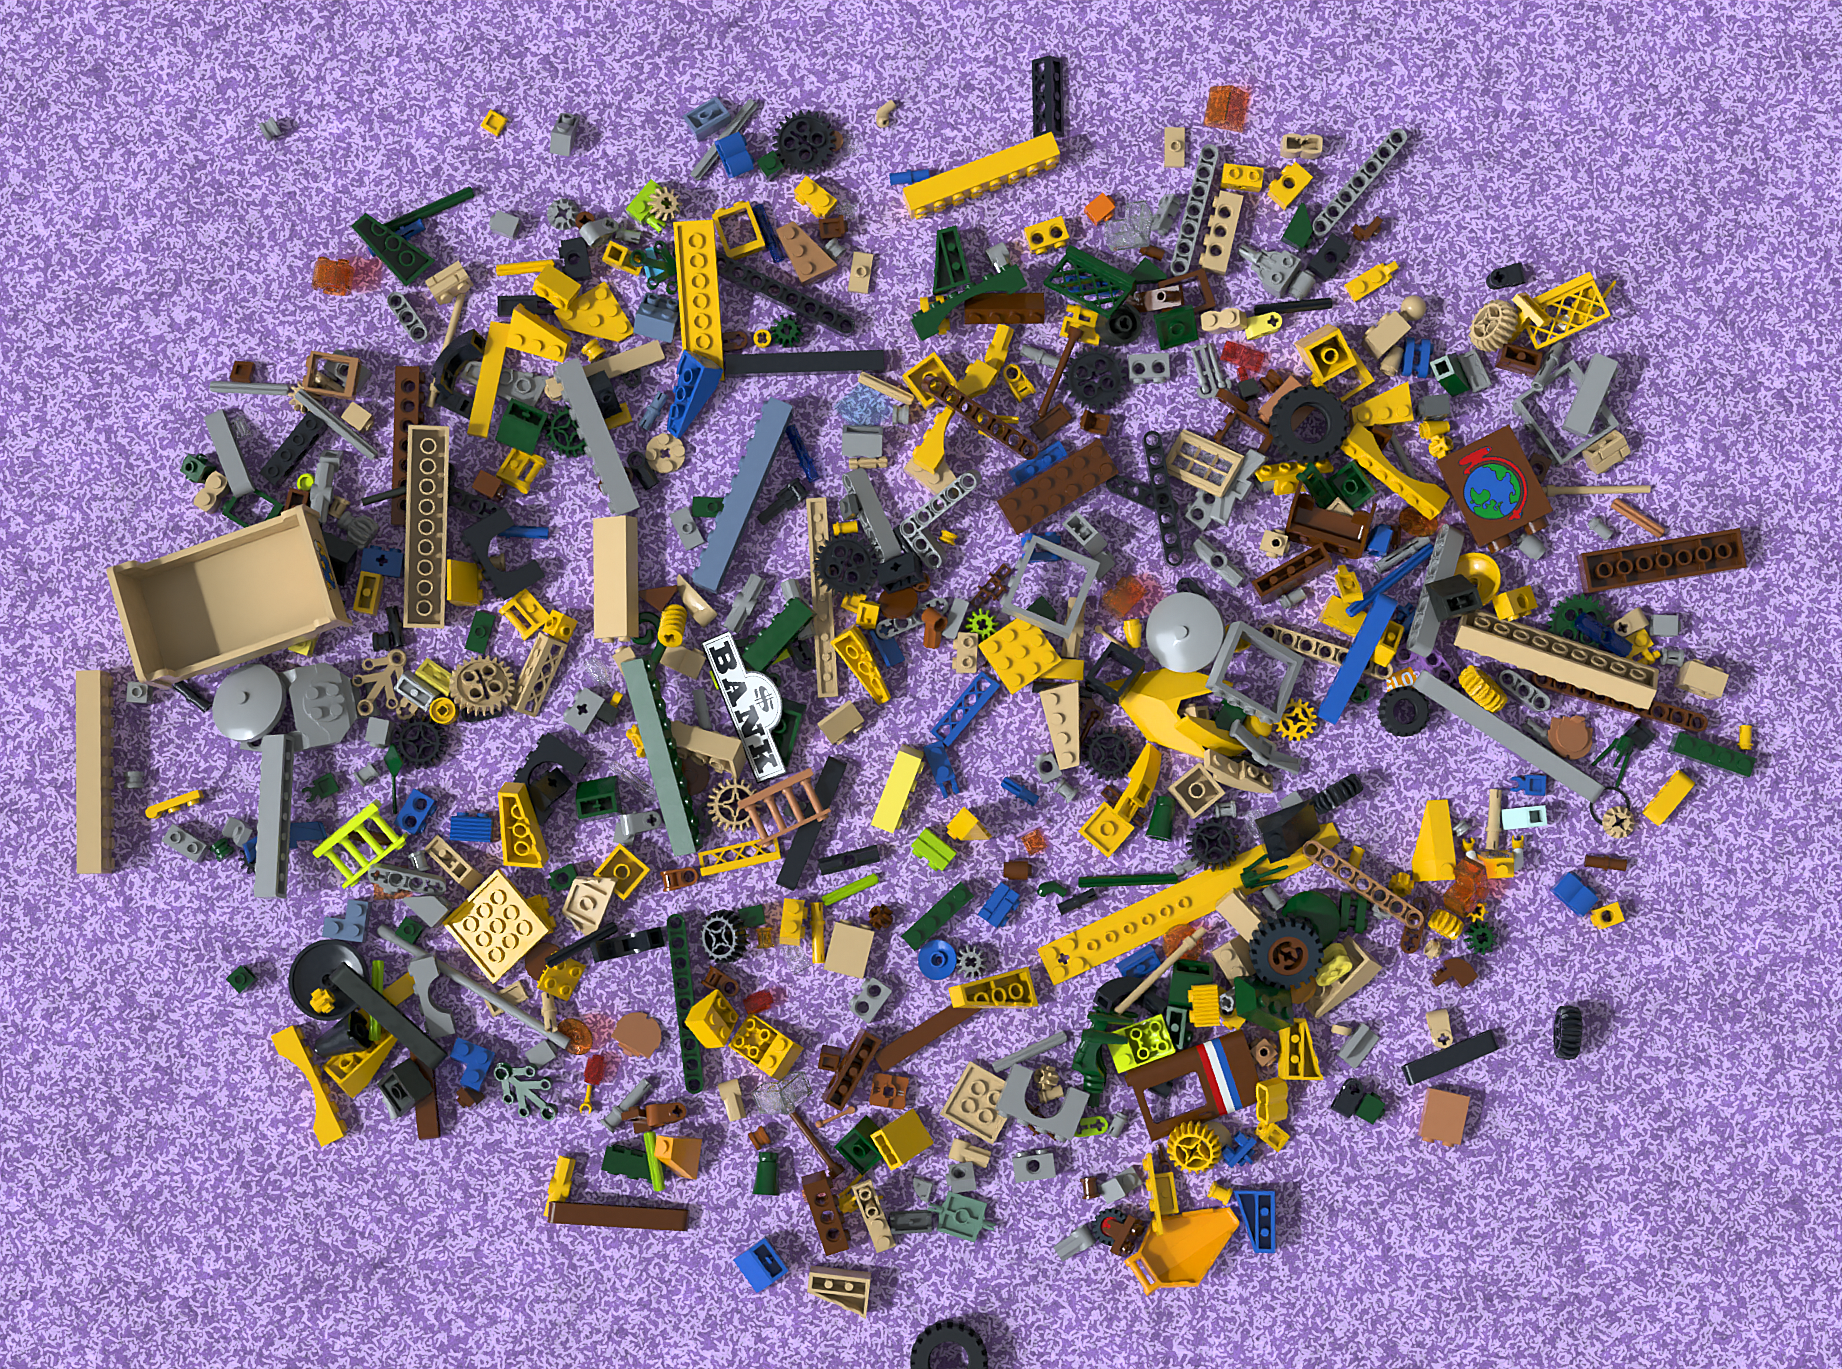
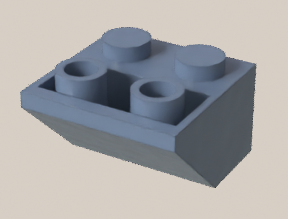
M646 292L636 312L633 333L672 343L680 321L679 301Z

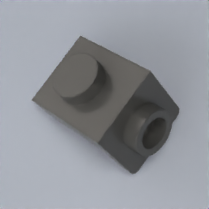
M848 494L839 501L843 521L859 519L857 516L859 510L855 494Z

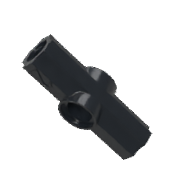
M877 845L818 859L822 876L881 862ZM849 854L853 855L855 858L854 864L846 866L843 862L844 857Z

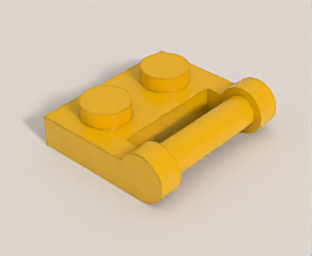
M513 448L496 473V477L504 483L517 488L521 493L527 494L531 483L540 469L545 467L547 461L534 453L531 456ZM529 462L534 463L524 481L519 480Z
M527 588L520 591L499 610V613L502 616L505 615L520 632L521 638L524 641H527L545 625L549 617L548 612ZM515 606L532 626L527 629L511 611V608Z

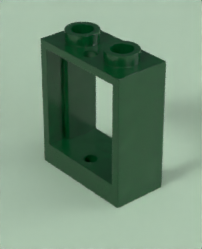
M255 488V491H253L255 494L274 505L265 521L281 516L285 506ZM233 495L231 500H227L224 504L222 515L243 528L249 527L250 525L232 515L235 507L243 497L241 496L236 499Z

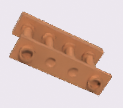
M811 768L737 802L740 810L745 809V811H748L761 838V841L756 843L757 846L762 845L765 848L774 844L773 839L812 820L817 819L820 822L829 817L830 808L823 810L810 782L812 781L810 777L814 775ZM798 782L804 786L816 812L815 815L805 819L792 792V785ZM779 791L785 794L798 823L788 828L774 801V794ZM763 800L764 803H767L780 832L768 836L755 809L757 807L756 802Z

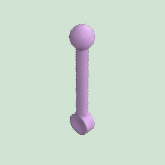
M1046 819L1017 834H1011L1009 839L1014 842L1018 837L1048 824V821Z

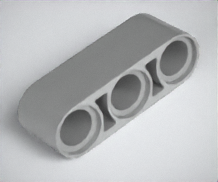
M390 293L387 297V304L416 344H426L430 339V333L401 293ZM395 299H402V303L399 306H393ZM412 314L413 320L409 323L404 322L405 316ZM419 330H423L425 332L424 336L420 339L415 338L416 333Z
M1505 670L1496 676V683L1500 688L1531 711L1539 713L1549 708V697L1514 671ZM1504 674L1509 675L1511 679L1509 685L1504 684L1502 681ZM1520 686H1524L1527 690L1525 697L1521 696L1518 692ZM1536 698L1543 700L1542 708H1538L1535 705Z

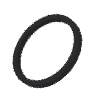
M1605 787L1604 790H1615L1622 794L1626 800L1627 809L1630 811L1629 799L1622 790L1616 787ZM1590 802L1589 808L1593 819L1602 825V822L1594 814L1593 803ZM1621 819L1619 822L1614 823L1612 827L1620 825L1622 822H1624L1625 819Z

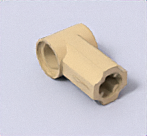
M738 1078L718 1083L720 1096L725 1103L729 1121L747 1117L741 1098L742 1091Z
M954 1138L948 1158L962 1163L972 1161V1164L986 1168L991 1151Z

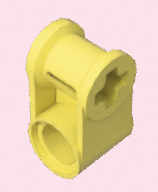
M1276 312L1247 318V328L1244 329L1247 340L1258 339L1278 332L1282 324L1281 316ZM1270 319H1273L1274 322L1277 321L1275 327L1272 324H1268Z

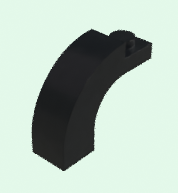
M471 329L454 339L441 352L433 365L431 375L435 377L434 386L446 398L453 395L456 378L461 369L470 361L484 355L486 340L475 329Z
M656 927L590 943L594 963L664 947L665 944L661 927Z
M1118 977L1109 980L1096 991L1093 1002L1105 1012L1110 1013L1144 979ZM1152 984L1133 1003L1142 1006L1153 1016L1162 1014V1017H1164L1169 1004L1163 998L1156 995L1158 987Z

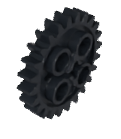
M800 110L799 116L792 112L791 119L785 116L787 122H779L782 128H775L778 136L772 137L777 142L772 144L774 149H778L775 151V154L780 156L779 160L781 163L784 162V168L786 169L790 166L792 173L797 169L799 175L802 174L803 170L809 175L810 169L817 173V166L824 169L822 163H830L827 157L834 156L831 149L837 148L832 143L837 141V138L831 136L835 133L833 128L829 129L831 123H825L826 118L824 116L819 118L818 112L812 116L810 110L807 111L806 115ZM802 125H807L808 128L805 132H799V128ZM791 132H795L802 140L808 141L811 147L818 150V153H814L806 144H801L800 140L793 136ZM817 137L823 138L820 144H814V140ZM791 140L795 141V145L793 147H786L787 142ZM809 152L810 157L806 160H802V154Z
M1091 346L1089 352L1082 348V355L1075 352L1076 359L1069 358L1072 365L1066 364L1065 368L1069 372H1063V376L1068 379L1063 380L1062 384H1068L1064 391H1071L1068 398H1076L1074 405L1081 402V409L1088 405L1089 411H1091L1092 406H1095L1096 410L1099 411L1100 405H1102L1106 410L1107 403L1109 402L1113 406L1115 404L1113 398L1120 400L1121 397L1118 392L1124 393L1125 391L1120 387L1127 384L1126 381L1122 380L1127 377V374L1121 373L1125 366H1119L1121 358L1114 360L1116 353L1108 355L1109 349H1106L1103 353L1101 352V346L1098 347L1097 351H1094ZM1097 362H1103L1106 368L1104 370H1098L1096 369L1095 364ZM1084 369L1087 372V376L1079 377L1076 371ZM1106 372H1111V375H1106L1098 378L1097 383H1095V381L1092 380L1085 383L1082 386L1078 385V383L1090 380L1092 375H1094L1095 377H1099L1105 374ZM1110 380L1113 383V387L1106 389L1103 387L1102 382ZM1084 388H1093L1094 394L1087 396L1084 393Z
M839 533L838 539L832 535L830 537L831 542L825 539L823 541L825 547L821 545L818 547L821 553L816 552L814 554L818 560H814L812 564L818 567L813 572L819 573L815 579H822L823 582L820 584V587L826 585V592L832 589L834 597L838 592H840L841 598L845 596V593L851 598L853 592L859 596L860 589L865 592L867 590L866 585L871 586L873 584L869 578H876L872 571L878 569V567L873 566L878 560L871 557L875 551L869 552L868 549L871 545L864 546L865 539L863 538L859 542L857 541V535L853 539H850L849 533L846 534L845 538ZM836 548L843 550V557L835 555L834 551ZM849 549H851L852 554L847 563L848 568L844 571L842 581L839 582L838 579L843 570L842 564L847 558ZM853 556H860L863 561L862 564H856ZM828 567L836 568L837 575H830ZM847 574H853L856 582L850 583L847 580Z

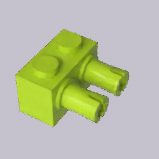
M650 179L627 206L626 212L642 227L647 223L660 234L663 231L662 228H666L667 223L660 218L656 219L655 214L649 212L650 209H653V206H649L648 202L654 201L649 195L655 194V189L657 188L662 191V187ZM664 199V201L661 202V205L667 207L668 203H666Z

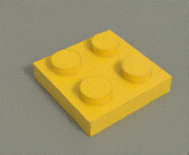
M1104 801L1078 832L1109 858L1135 827L1118 818L1112 812L1113 808Z

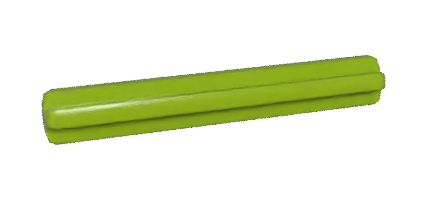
M374 960L372 962L371 985L383 995L384 961ZM370 1016L369 1040L378 1041L381 1039V1024Z

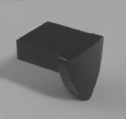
M1639 719L1633 721L1622 734L1632 739L1640 751H1643L1656 737Z

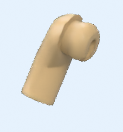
M891 99L876 112V123L880 128H886L889 125V113L896 108L895 103Z

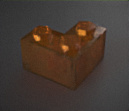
M1131 575L1127 578L1123 576L1115 584L1118 587L1115 590L1109 589L1102 598L1103 603L1101 606L1118 622L1147 593V590Z
M1467 856L1454 868L1455 883L1443 894L1445 908L1463 918L1473 912L1476 906L1486 899L1489 894L1486 866Z

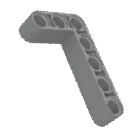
M970 469L900 524L901 534L930 569H937L947 560V553L926 526L981 483L982 476L978 470ZM967 476H971L974 479V484H970L967 481ZM952 487L959 491V496L953 494ZM937 499L943 501L944 508L938 505ZM923 511L929 514V519L923 517ZM908 523L913 524L914 531L908 528ZM920 538L926 541L927 546H923L920 543ZM933 554L938 556L939 562L933 560Z

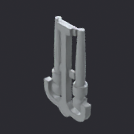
M1211 343L1191 348L1199 378L1198 382L1202 387L1196 388L1197 395L1201 399H1216L1215 395L1219 389H1216L1212 373H1215V378L1218 380V388H1225L1227 384L1225 390L1230 391V378L1223 381L1224 377L1222 372H1220ZM1206 348L1209 349L1213 369H1210L1204 350ZM1200 350L1206 371L1202 372L1195 351ZM1205 375H1208L1210 385L1212 388L1210 394H1206L1209 392V387L1206 386L1207 381L1204 377Z

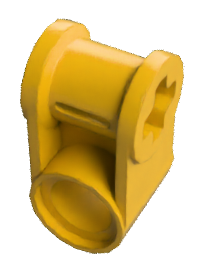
M1009 364L1004 368L1002 378L1019 404L1022 402V399L1031 393H1036L1031 382L1017 365ZM1014 370L1017 373V377L1010 379L1007 377L1006 372Z

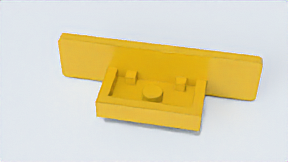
M1328 458L1313 463L1320 473L1333 472L1334 470ZM1295 461L1263 465L1255 472V475L1260 482L1275 480L1273 492L1276 496L1296 492L1299 483L1295 476L1299 472L1302 473L1308 463L1301 464ZM1302 485L1301 492H1306Z
M1147 1153L1145 1159H1142L1144 1171L1148 1173V1179H1145L1146 1190L1150 1191L1151 1199L1148 1200L1149 1210L1154 1214V1220L1151 1221L1152 1230L1159 1237L1163 1235L1161 1216L1178 1214L1179 1209L1173 1172L1154 1174L1152 1155Z

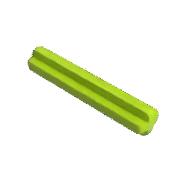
M873 873L822 896L825 906L831 905L879 882L878 877Z
M647 1131L644 1133L645 1146L653 1189L658 1192L666 1187L661 1161L654 1156L657 1139L655 1131Z

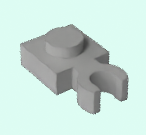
M617 822L613 842L633 846L635 834L623 836L621 823Z

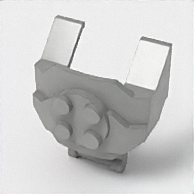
M326 662L297 667L278 673L285 684L286 692L290 693L297 731L284 735L295 737L294 753L336 745L342 740L355 720L381 716L380 709H377L376 699L372 703V713L365 717L360 716L356 711V705L361 701L359 687H354L349 677ZM354 679L356 684H361L360 679ZM374 682L363 684L365 685L367 696L372 690Z

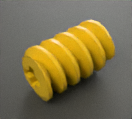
M671 604L663 609L658 639L666 647H678L683 641L687 611L681 605Z

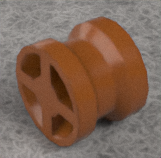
M762 1125L758 1127L757 1131L748 1133L757 1151L762 1149L763 1145L772 1142Z

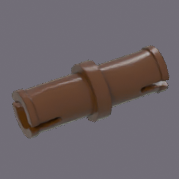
M1586 854L1584 867L1601 868L1602 871L1610 869L1625 872L1627 859L1610 858L1609 855L1601 857Z

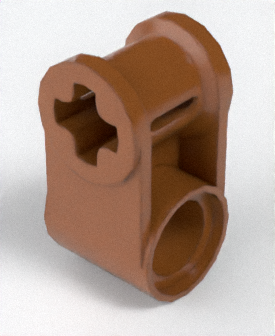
M691 867L659 872L663 878V892L695 885L700 879L699 871ZM688 871H692L695 874V879L692 882H688L685 879V874Z
M680 1102L645 1106L648 1127L674 1124L686 1116V1108Z

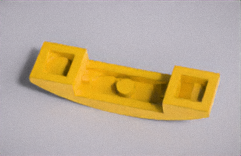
M407 972L383 990V996L397 1007L414 994V977H410L409 972ZM361 1008L357 1012L362 1014L368 1023L365 1026L368 1030L370 1015Z

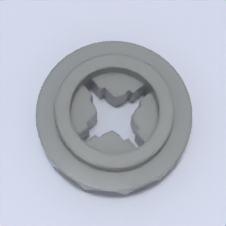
M561 198L554 200L548 206L547 218L554 228L567 230L576 224L575 219L579 211L570 199ZM559 207L563 211H568L566 213V218L568 219L567 221L562 216L558 217V215L560 214L558 209Z

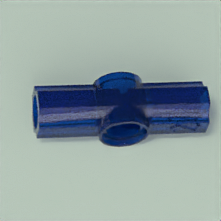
M1582 612L1576 618L1574 627L1590 637L1595 643L1601 644L1617 656L1623 658L1630 654L1633 644L1615 633L1612 628L1606 627L1585 612ZM1603 631H1605L1606 636H1605V638L1602 640V639H1601V634H1602Z

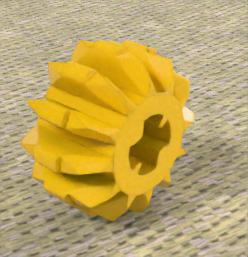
M1437 909L1429 918V927L1447 939L1455 940L1463 931V922L1445 910Z

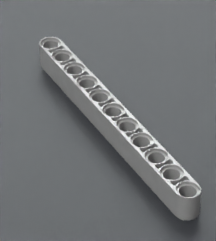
M1425 669L1422 670L1412 685L1421 693L1594 804L1605 789V786L1501 718L1485 710L1484 707Z

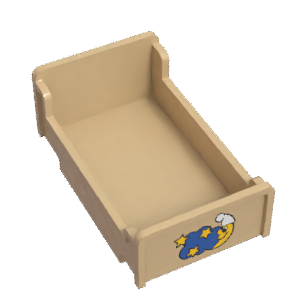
M301 504L283 511L281 516L145 563L132 560L108 567L106 573L139 682L167 690L172 688L171 684L201 674L209 675L319 637V633L339 626L346 628L353 626L352 620L347 618L318 522V519L321 518L320 513Z

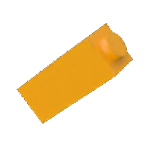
M657 1135L654 1156L677 1176L697 1180L702 1139L690 1136Z

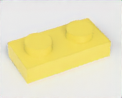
M426 658L416 670L415 676L448 697L451 694L449 684L450 677H453L452 674L429 658Z

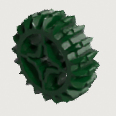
M568 405L564 406L565 411L563 412L558 407L557 411L559 414L556 415L552 412L551 416L554 419H547V423L551 426L544 427L545 431L550 432L544 435L546 439H550L547 442L548 446L554 445L552 451L556 452L559 450L558 455L561 457L565 452L567 458L571 457V453H573L575 458H578L579 451L583 456L586 455L583 450L587 446L584 440L579 445L573 446L574 441L579 437L578 433L573 432L572 436L569 437L568 432H565L571 430L572 425L575 431L578 428L576 420L572 421ZM570 416L566 425L557 427L562 419ZM555 433L566 436V446L560 444L555 439Z

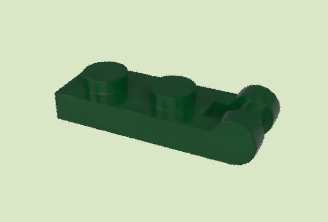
M1309 462L1305 466L1306 469L1302 473L1299 472L1295 477L1298 481L1303 482V487L1314 499L1317 507L1326 509L1337 496L1317 467Z

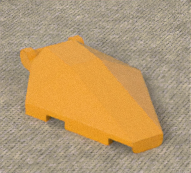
M1230 1207L1182 1212L1179 1215L1172 1216L1162 1215L1163 1235L1157 1237L1156 1232L1152 1230V1223L1150 1222L1138 1252L1127 1258L1124 1263L1127 1267L1131 1268L1143 1286L1146 1296L1153 1294L1159 1288L1198 1287L1240 1225V1222ZM1137 1261H1141L1154 1283L1150 1284L1136 1263Z

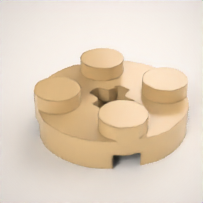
M661 433L649 441L645 456L654 471L668 474L676 472L682 467L685 461V449L680 439L675 438L671 434ZM669 449V454L671 456L669 458L665 457L664 459H662L661 450Z

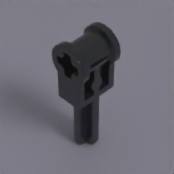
M799 477L795 478L776 494L779 499L761 512L757 519L762 525H766L785 508L790 511L811 494L810 490L805 489L800 483Z

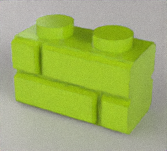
M925 828L911 845L913 848L912 853L919 859H922V857L926 858L929 861L927 865L936 872L938 870L943 871L957 854L954 849L928 828Z

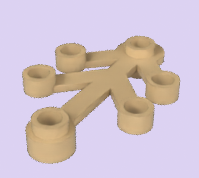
M393 649L388 653L387 657L365 659L362 662V668L365 671H371L377 666L387 665L383 672L363 676L358 674L351 679V684L356 688L366 683L376 682L366 699L361 700L356 705V711L360 716L365 717L372 713V703L383 687L387 698L385 701L386 708L393 710L398 706V700L395 698L390 676L395 670L397 680H399L404 673L403 666L407 662V656L402 650ZM394 656L399 657L400 661L398 663L393 661ZM366 661L371 662V664H372V667H371V668H367V667H366V665H365V662H366ZM359 678L361 684H356L354 679ZM389 700H393L395 702L394 707H391L388 704ZM362 705L367 707V712L361 711Z

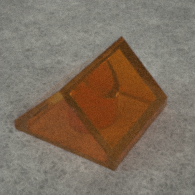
M1233 85L1210 87L1203 126L1242 133L1249 94Z

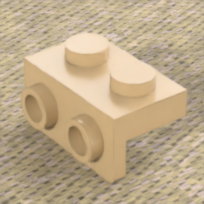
M958 632L957 637L953 640V649L957 650V656L952 658V669H956V674L976 673L977 633Z

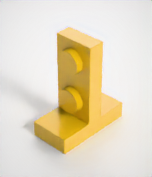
M1526 292L1516 294L1512 299L1522 310L1517 313L1518 318L1516 321L1518 324L1515 326L1516 331L1512 333L1508 343H1513L1531 321L1538 327L1548 326L1553 320Z

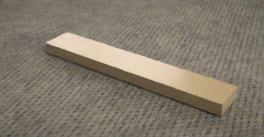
M655 340L583 366L582 368L586 378L605 370L608 378L612 379L662 361L665 357L659 341ZM554 377L545 380L552 400L562 397L561 391H563L561 383L557 384Z

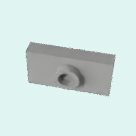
M1476 349L1457 357L1473 394L1492 385Z
M684 507L669 515L686 551L705 543L688 507Z

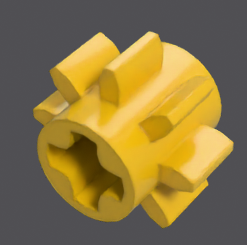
M1437 434L1431 438L1432 443L1429 444L1428 449L1433 457L1441 459L1451 454L1450 451L1454 445L1450 437L1444 436V434Z
M1399 872L1391 876L1388 889H1393V893L1398 897H1405L1407 894L1411 895L1415 881L1410 880V875L1407 873Z
M1478 897L1475 898V902L1467 899V906H1462L1467 912L1463 916H1471V922H1475L1476 918L1483 921L1482 916L1484 913H1489L1485 910L1487 903H1480V898ZM1473 906L1479 907L1477 909V914L1472 913V911L1474 910Z
M318 988L311 993L313 998L310 1004L318 1013L321 1011L328 1013L335 1008L333 1003L336 999L329 989L326 988L323 991V989Z

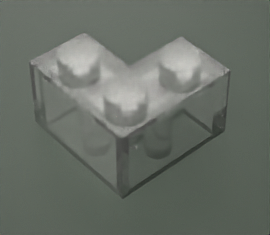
M1146 200L1126 203L1125 219L1106 221L1104 239L1111 251L1149 246L1153 214Z
M805 1071L789 1072L778 1082H763L751 1092L759 1113L769 1115L791 1114L799 1104L806 1102L807 1098L813 1093Z

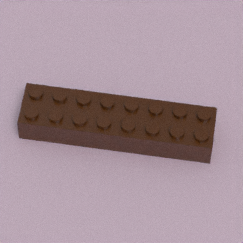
M1740 528L1598 550L1577 555L1584 595L1720 574L1747 568Z

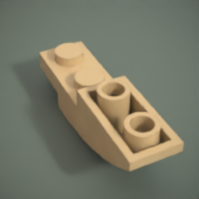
M1210 748L1204 751V769L1213 773V780L1240 790L1269 794L1273 792V778L1271 774L1245 760L1236 763Z
M871 1179L851 1186L876 1252L879 1253L895 1247V1241Z

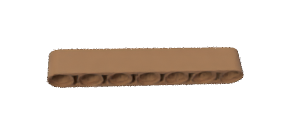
M1310 840L1304 844L1303 855L1309 861L1408 928L1416 929L1422 925L1424 917L1418 909L1317 841ZM1309 845L1317 847L1318 852L1315 855H1309L1306 852V848ZM1327 856L1332 857L1335 861L1331 867H1327L1323 863V859ZM1348 868L1351 870L1352 875L1349 878H1343L1340 875V870ZM1361 879L1366 880L1369 884L1365 890H1361L1357 886V882ZM1376 891L1384 892L1385 900L1377 901L1374 898V893ZM1393 903H1400L1403 910L1400 913L1393 912L1391 909ZM1409 915H1418L1420 918L1419 923L1416 925L1411 924L1408 920Z

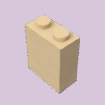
M840 919V923L835 922L823 969L863 979L875 932L871 931V926L860 924L858 928L851 926V921Z

